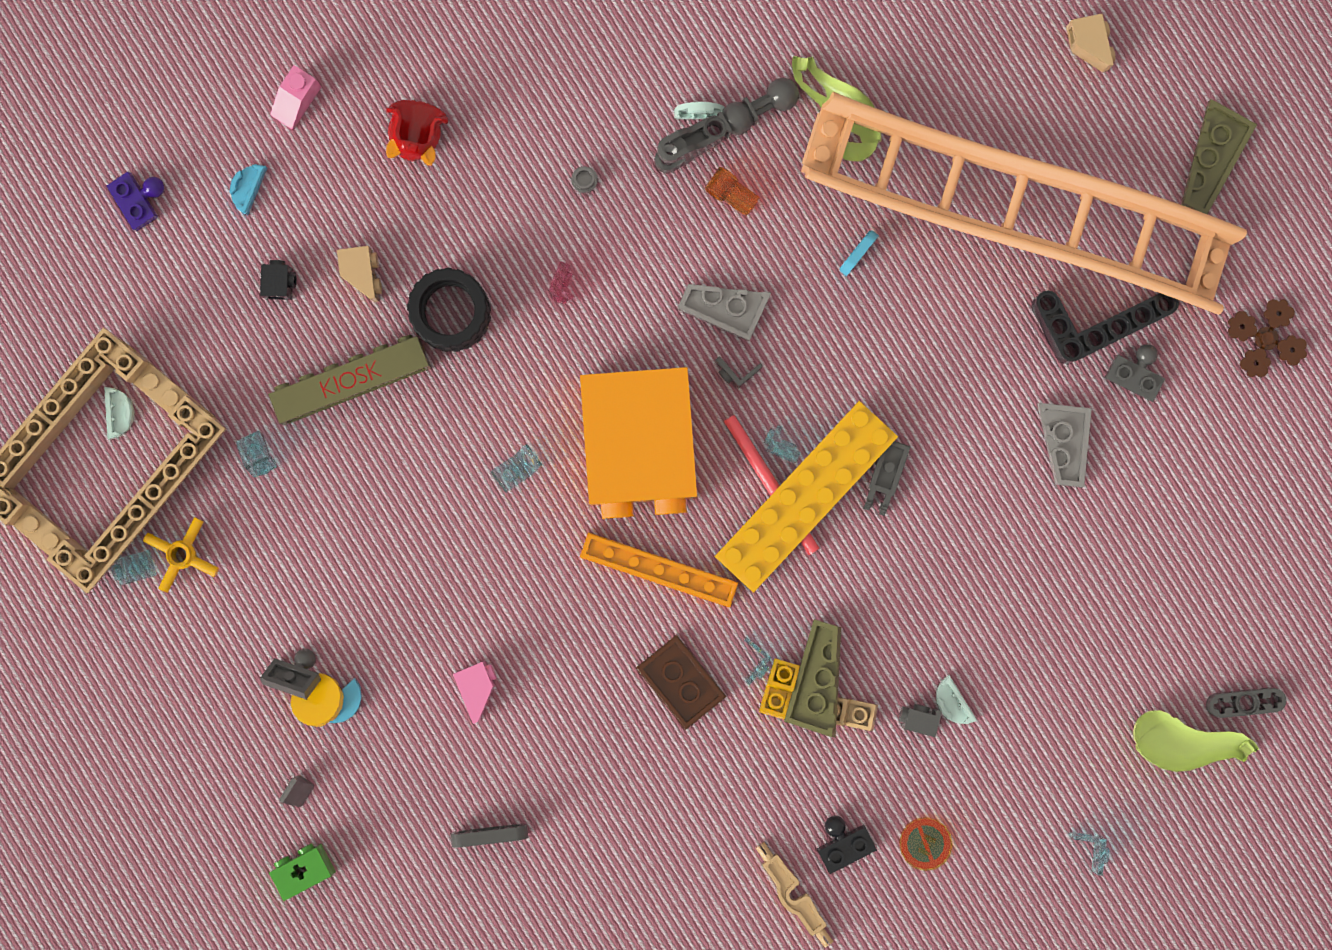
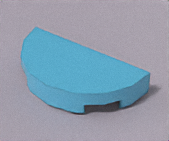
M254 164L246 167L242 171L239 170L231 180L229 191L236 208L247 216L267 171L266 166Z
M356 678L342 689L344 696L342 709L338 716L329 723L344 722L354 716L360 708L362 699L361 686Z

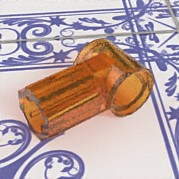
M723 167L717 169L704 187L715 199L721 202L725 201L746 217L760 199L759 196L739 183L736 176Z

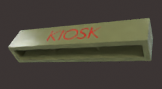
M407 335L397 340L398 344L390 347L387 344L378 346L373 349L372 354L365 357L363 354H358L350 357L347 364L341 366L338 363L323 368L324 372L314 376V373H309L299 377L300 382L293 385L283 383L274 387L275 392L268 395L279 424L288 425L431 369L421 339L417 336Z

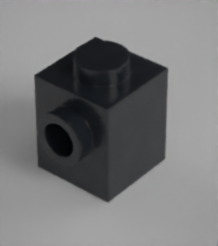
M270 260L269 264H261L260 296L264 299L292 300V288H296L297 276L296 272H293V268L285 265V261Z

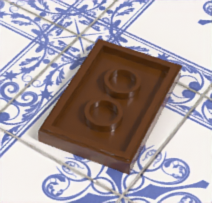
M677 634L636 667V670L685 730L727 697Z

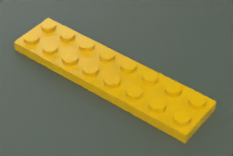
M858 401L714 557L754 593L898 436L864 404Z

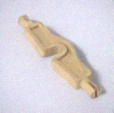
M762 842L761 846L766 853L763 852L759 845L755 849L764 860L762 863L763 867L776 884L780 902L789 912L799 917L812 936L816 934L824 948L829 946L823 936L829 944L833 943V940L824 929L826 923L818 913L810 896L805 893L796 899L790 898L789 894L799 885V880L787 868L777 853L773 855L765 842Z

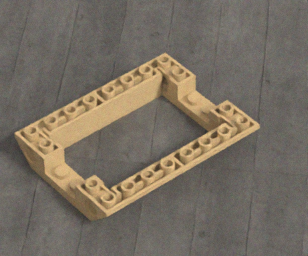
M103 327L0 449V521L5 525H11L18 529L49 555L46 560L84 592L89 594L226 431V428L212 413L139 352ZM116 369L115 372L125 381L133 383L168 412L167 416L179 426L185 427L192 433H187L87 551L14 488L113 370Z

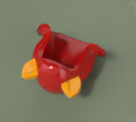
M402 99L392 103L386 108V113L392 114L388 127L387 158L392 159L399 155L408 161L422 159L426 165L432 166L436 159L435 148L441 136L440 125L442 123L448 124V117L441 109L422 101Z

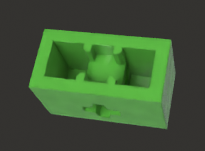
M311 843L298 850L299 856L291 860L289 856H286L274 863L276 868L270 871L269 875L283 902L331 877L336 872L322 844L314 847ZM305 866L306 871L298 874L296 869Z

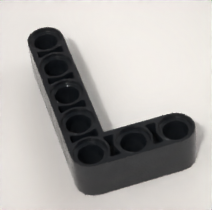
M1043 291L1033 299L1031 307L1057 360L1063 364H1071L1173 314L1179 307V300L1159 293L1078 334L1059 296L1055 292ZM1041 298H1047L1051 302V309L1049 311L1044 310L1040 306ZM1160 298L1168 302L1169 307L1167 311H1163L1159 307ZM1136 310H1140L1145 314L1144 323L1136 320ZM1053 321H1058L1062 324V334H1057L1053 331ZM1113 321L1121 325L1122 332L1120 335L1112 331L1111 324ZM1089 333H1093L1098 337L1097 346H1092L1088 342ZM1065 345H1071L1074 348L1075 355L1073 358L1065 355Z

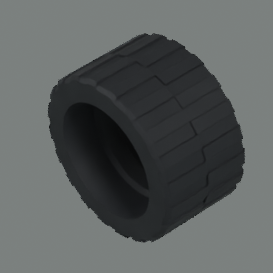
M436 269L429 274L426 273L415 283L408 297V318L414 331L425 342L435 349L438 348L445 352H459L460 350L472 347L473 344L481 340V337L487 332L488 324L491 321V305L486 292L473 276L459 269ZM447 286H456L465 290L471 296L474 303V316L471 323L463 331L454 335L436 332L428 324L425 316V307L431 295Z

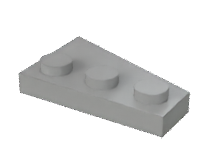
M688 284L677 309L746 341H750L771 293Z
M1037 403L1055 485L1083 488L1092 408Z

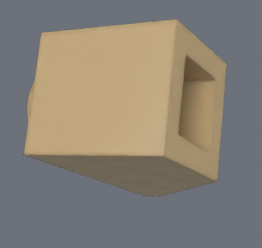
M1103 14L1072 19L1066 26L1071 52L1099 71L1107 72L1114 65L1115 51L1112 46H1109L1108 37L1110 29L1108 22L1104 21Z
M369 246L337 250L340 276L370 300L379 302L378 294H382V285L380 278L376 279L375 268H379L377 253H373Z

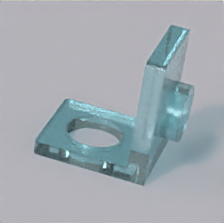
M526 444L514 456L494 468L491 474L505 493L531 477L542 466V463L529 445ZM525 454L531 458L533 465L527 461Z
M745 636L743 640L763 655L762 659L744 680L750 686L756 677L760 680L769 669V666L766 664L772 657Z
M1069 832V836L1074 840L1095 842L1092 872L1103 876L1104 864H1107L1109 860V848L1106 847L1107 839L1100 835Z

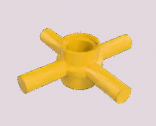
M194 517L183 540L173 542L172 544L149 532L145 535L143 542L165 552L166 559L170 564L158 589L168 593L179 570L190 566L213 577L217 575L219 567L197 557L196 550L192 545L204 523L203 520ZM181 547L186 551V558L183 562L178 561L176 558V552Z

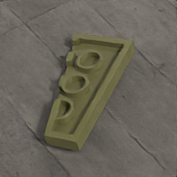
M1212 99L1208 101L1181 205L1208 214L1256 128V123Z
M813 620L794 691L792 692L784 722L836 738L841 627Z

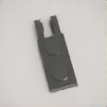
M894 441L878 458L863 509L869 511L877 491L885 494L879 508V514L885 516L891 497H894L911 446Z

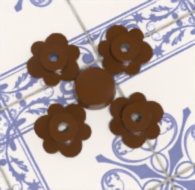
M1272 299L1267 302V310L1264 311L1263 316L1268 319L1270 327H1262L1257 331V327L1254 325L1256 319L1253 316H1248L1245 311L1237 312L1234 317L1228 320V325L1230 326L1228 335L1231 338H1238L1244 342L1248 337L1255 336L1254 341L1259 348L1255 351H1246L1245 358L1240 361V367L1247 371L1246 373L1249 377H1265L1268 374L1267 367L1271 365V360L1266 357L1265 350H1271L1276 345L1280 351L1279 358L1282 361L1286 360L1291 366L1299 364L1300 359H1304L1307 356L1305 351L1307 342L1304 339H1296L1294 335H1289L1286 340L1279 341L1278 333L1273 329L1280 326H1288L1290 323L1289 319L1295 315L1294 309L1288 306V302L1285 299L1280 301Z

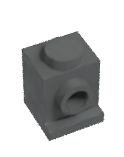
M914 704L913 708L902 706L899 722H902L901 727L905 730L936 737L942 711L933 708L932 713H930L929 707Z

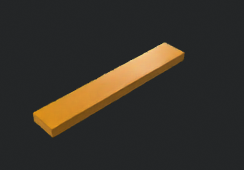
M589 532L580 554V558L729 608L738 586V582Z

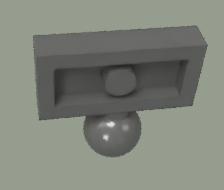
M1150 344L1140 346L1136 352L1137 363L1116 355L1104 378L1153 402L1166 379L1146 369L1147 365H1151L1157 360V349Z
M310 649L299 650L295 654L294 665L274 658L260 677L263 685L307 700L321 679L319 673L308 670L316 661L315 654Z

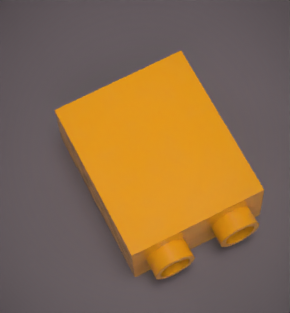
M688 367L580 375L589 504L591 506L601 505L602 519L634 517L633 503L654 501L655 515L687 513L686 499L697 497Z

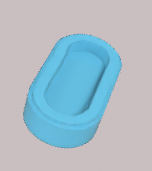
M870 230L840 267V272L847 277L879 235Z

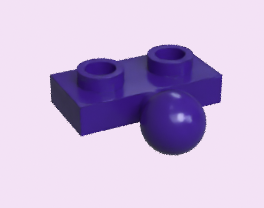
M126 172L106 186L134 231L140 230L158 218L147 198H157L163 194L164 183L161 179L149 177L144 181L143 188L141 189L132 173Z

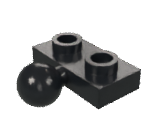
M836 815L830 816L824 825L827 834L835 837V839L816 848L829 874L877 851L864 825L845 834V821Z

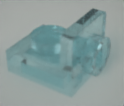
M777 425L775 430L770 428L764 441L765 444H768L766 451L795 464L801 453L796 450L797 446L786 440H782L781 443L777 442L783 428L782 426Z
M260 431L235 441L243 466L253 477L265 475L277 467L276 461L270 456L266 441Z
M150 550L118 558L114 565L111 566L112 575L115 581L119 580L120 585L157 575Z

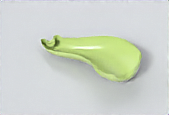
M793 56L792 68L795 81L820 107L830 98L832 92L874 107L871 100L860 90L831 77L817 68L813 57L801 58ZM808 69L814 78L825 88L827 97L814 91L804 83L801 71ZM854 123L851 132L860 136L862 143L847 142L843 159L863 161L869 158L876 150L877 144L882 141L881 131L877 132Z
M1160 710L1144 713L1137 719L1133 728V739L1136 743L1135 749L1148 762L1159 768L1174 772L1190 771L1230 758H1236L1245 762L1251 753L1259 750L1256 743L1243 733L1198 731L1184 725L1178 718L1172 717L1170 714Z

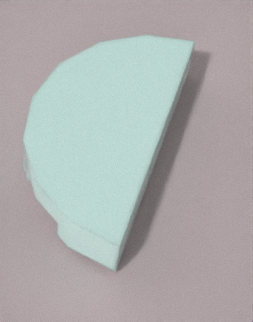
M712 102L685 103L674 109V118L706 119L710 116H717L725 106Z
M104 387L107 438L112 440L121 437L130 429L134 422L135 411L132 401L125 393L116 388Z
M947 675L940 681L936 690L938 709L942 711L946 719L955 723L969 724L977 721L950 675Z

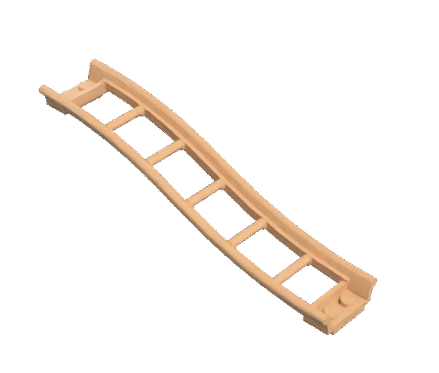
M832 92L830 98L822 104L821 111L817 114L802 161L803 167L801 172L805 173V178L830 188L941 226L1102 273L1170 296L1218 315L1222 313L1224 306L1214 301V297L1230 245L1244 239L1247 234V230L1172 201L1088 174L951 135L887 113L835 92ZM854 123L891 136L882 170L875 186L838 173ZM902 140L953 157V164L942 199L937 207L886 191ZM964 161L1017 176L1011 202L1001 227L949 211ZM1028 180L1081 195V203L1066 245L1013 230ZM1093 199L1144 215L1143 220L1145 221L1132 262H1129V265L1078 249ZM1156 219L1201 235L1186 285L1141 270Z

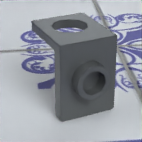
M720 356L715 360V363L721 368L718 372L728 384L733 382L738 389L763 367L760 363L740 380Z

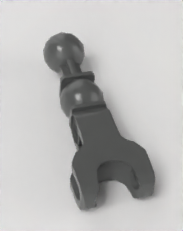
M788 78L775 79L769 84L766 95L752 102L745 97L742 102L729 103L717 116H710L690 127L677 130L664 137L658 143L654 159L657 169L663 173H671L688 164L700 154L720 144L724 137L729 139L731 134L741 135L746 133L752 125H757L759 115L773 108L780 111L793 108L799 100L797 85ZM716 126L720 129L721 133L716 136L711 135L707 128Z

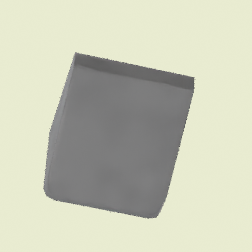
M300 775L293 777L279 798L280 802L295 807L303 806L314 788L313 783Z

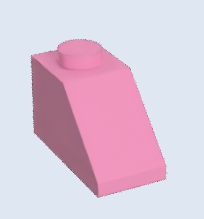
M293 65L279 86L270 115L294 130L322 86L314 77Z
M486 661L453 674L473 724L481 720L495 686L493 680L497 679L492 665H487Z

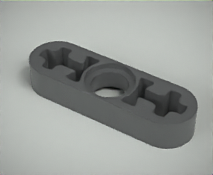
M1272 687L1214 693L1208 697L1206 709L1212 716L1218 718L1274 713L1281 711L1285 707L1286 696L1280 689ZM1271 693L1273 696L1278 697V701L1274 702V706L1270 703H1260L1259 698H1270ZM1244 695H1249L1253 700L1252 707L1248 710H1243L1239 705V701ZM1220 698L1222 702H1232L1233 707H1222L1220 712L1214 708V704H1217Z
M512 824L450 833L452 848L519 841L529 838L527 824Z

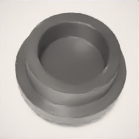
M583 166L573 172L571 182L578 192L589 193L595 189L598 178L592 168Z

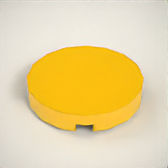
M319 673L321 680L307 700L294 695L291 696L290 703L293 714L299 721L308 726L321 727L326 725V723L333 721L338 716L343 706L344 696L338 685L339 683L334 678Z

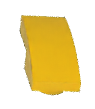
M774 659L759 708L760 713L785 719L797 680L799 665Z

